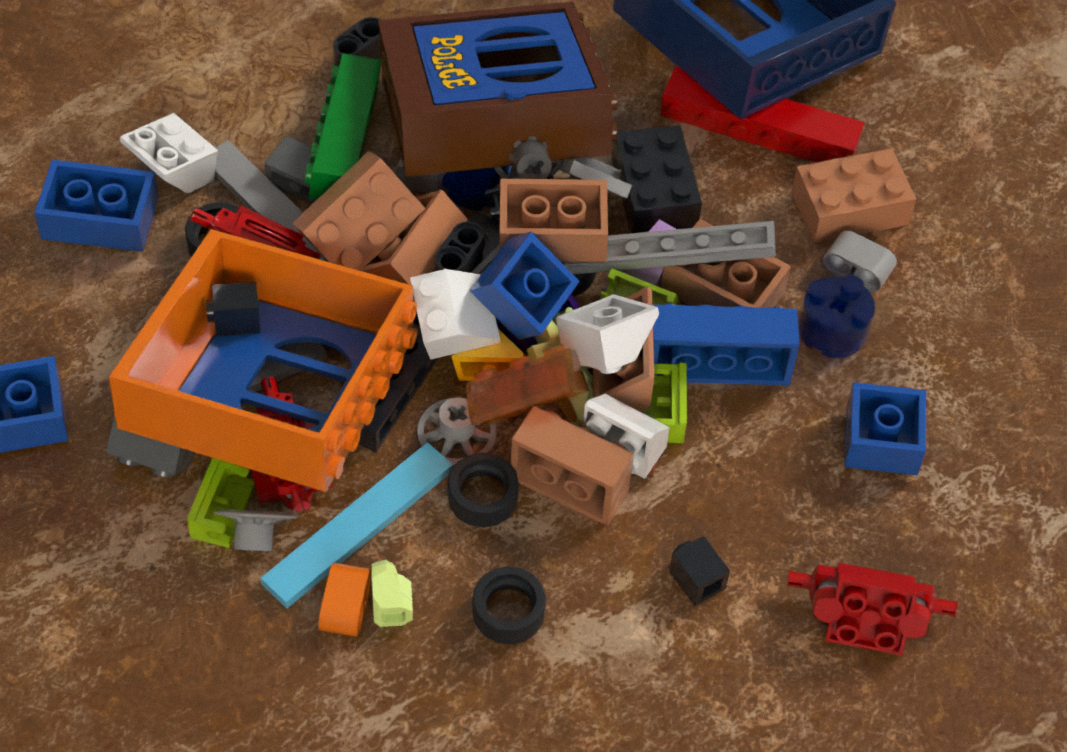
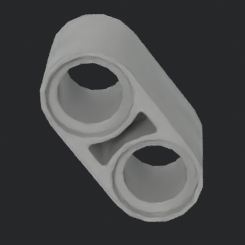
M842 231L824 255L823 264L834 275L864 290L876 292L880 290L897 265V259L887 248L854 232Z

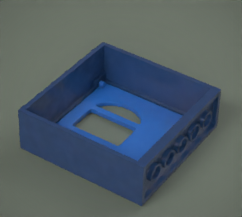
M614 0L612 10L666 55L671 62L679 66L739 119H742L881 54L897 2L895 0H771L781 13V22H776L750 0H732L766 28V30L741 41L735 39L692 2L696 0Z

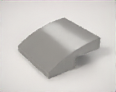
M591 157L564 160L559 169L581 180H607V191L624 198L628 197L632 185L619 180L621 170Z

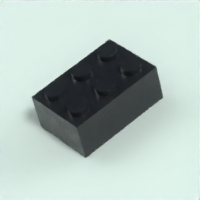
M681 125L617 132V141L613 142L612 161L614 168L622 171L619 180L632 185L628 197H622L630 233L649 232L659 219L676 229L693 228L700 219L702 201Z

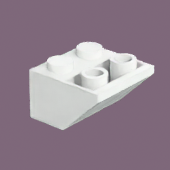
M175 113L120 136V142L163 180L186 193H190L214 181L218 150Z
M607 394L589 399L585 404L583 427L611 443L616 442L623 445L628 451L634 453L631 474H636L645 479L667 447L670 427Z

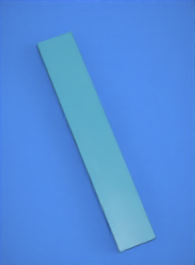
M427 442L260 578L261 585L283 606L289 608L329 575L332 563L342 564L445 479L453 469V464Z

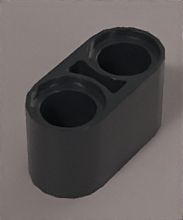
M366 17L339 35L333 42L334 65H340L343 53L381 59L378 20L380 19Z
M470 221L457 224L435 256V271L449 269L471 273L483 259L484 231L481 226Z

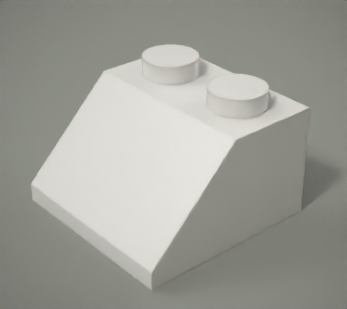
M443 269L410 277L414 300L417 302V314L423 343L430 360L501 343L496 317L470 292V289L481 274Z
M613 294L557 316L563 358L577 362L580 366L598 369L604 374L620 371L623 365L637 359L659 316L658 307Z

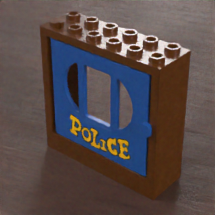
M573 1L378 20L382 81L405 177L515 165L513 161L509 160V154L514 153L516 149L513 145L518 140L521 142L527 141L529 136L536 137L540 143L546 142L548 145L547 152L551 161L612 155V141H617V126L615 120H612V111L617 110L615 89L611 90L609 74H604L602 58H597L595 42L591 43L589 27L585 28L583 13H578ZM558 72L549 78L533 82L514 83L495 79Z

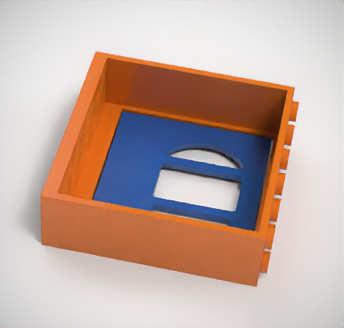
M211 229L109 376L117 429L327 492L333 479L340 478L345 458L349 451L354 452L356 450L363 426L371 423L376 403L379 399L383 400L385 398L393 373L398 374L401 370L406 350H411L415 345L418 330L414 328L413 321L417 312V302H413V286ZM256 282L260 333L216 336L215 322L207 321L206 300H213L212 285ZM297 342L324 344L343 354L348 360L351 369L324 363L278 348ZM267 360L345 382L327 413L248 391ZM241 404L252 405L316 424V426L304 429L244 411L241 408Z

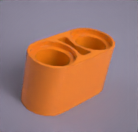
M332 563L320 609L319 631L354 637L359 636L371 584L372 570L370 568Z

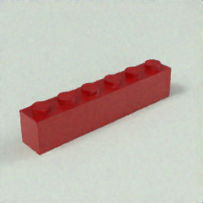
M676 66L663 92L660 116L673 121L693 125L707 131H713L816 163L856 155L865 124L863 121L788 99H783L739 119L686 72Z

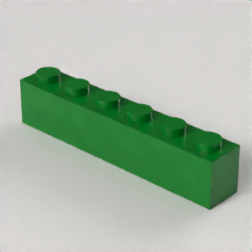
M343 53L340 65H333L331 83L328 84L326 101L323 103L315 142L312 144L310 163H307L304 184H310L309 199L317 200L362 158L377 95L382 60Z

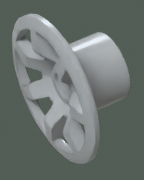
M456 397L438 401L426 409L419 420L417 434L421 447L427 442L439 441L444 437L445 443L441 454L455 466L458 461L463 459L448 457L455 444H460L466 456L472 455L474 452L469 441L472 437L476 441L487 442L485 447L478 453H489L496 441L497 427L492 414L483 405L474 400ZM429 418L439 425L436 430L424 434V427ZM484 418L490 426V434L476 428V425Z
M236 509L213 511V515L232 518L236 522L234 549L272 551L273 524L277 520L297 519V515L285 512L243 511Z

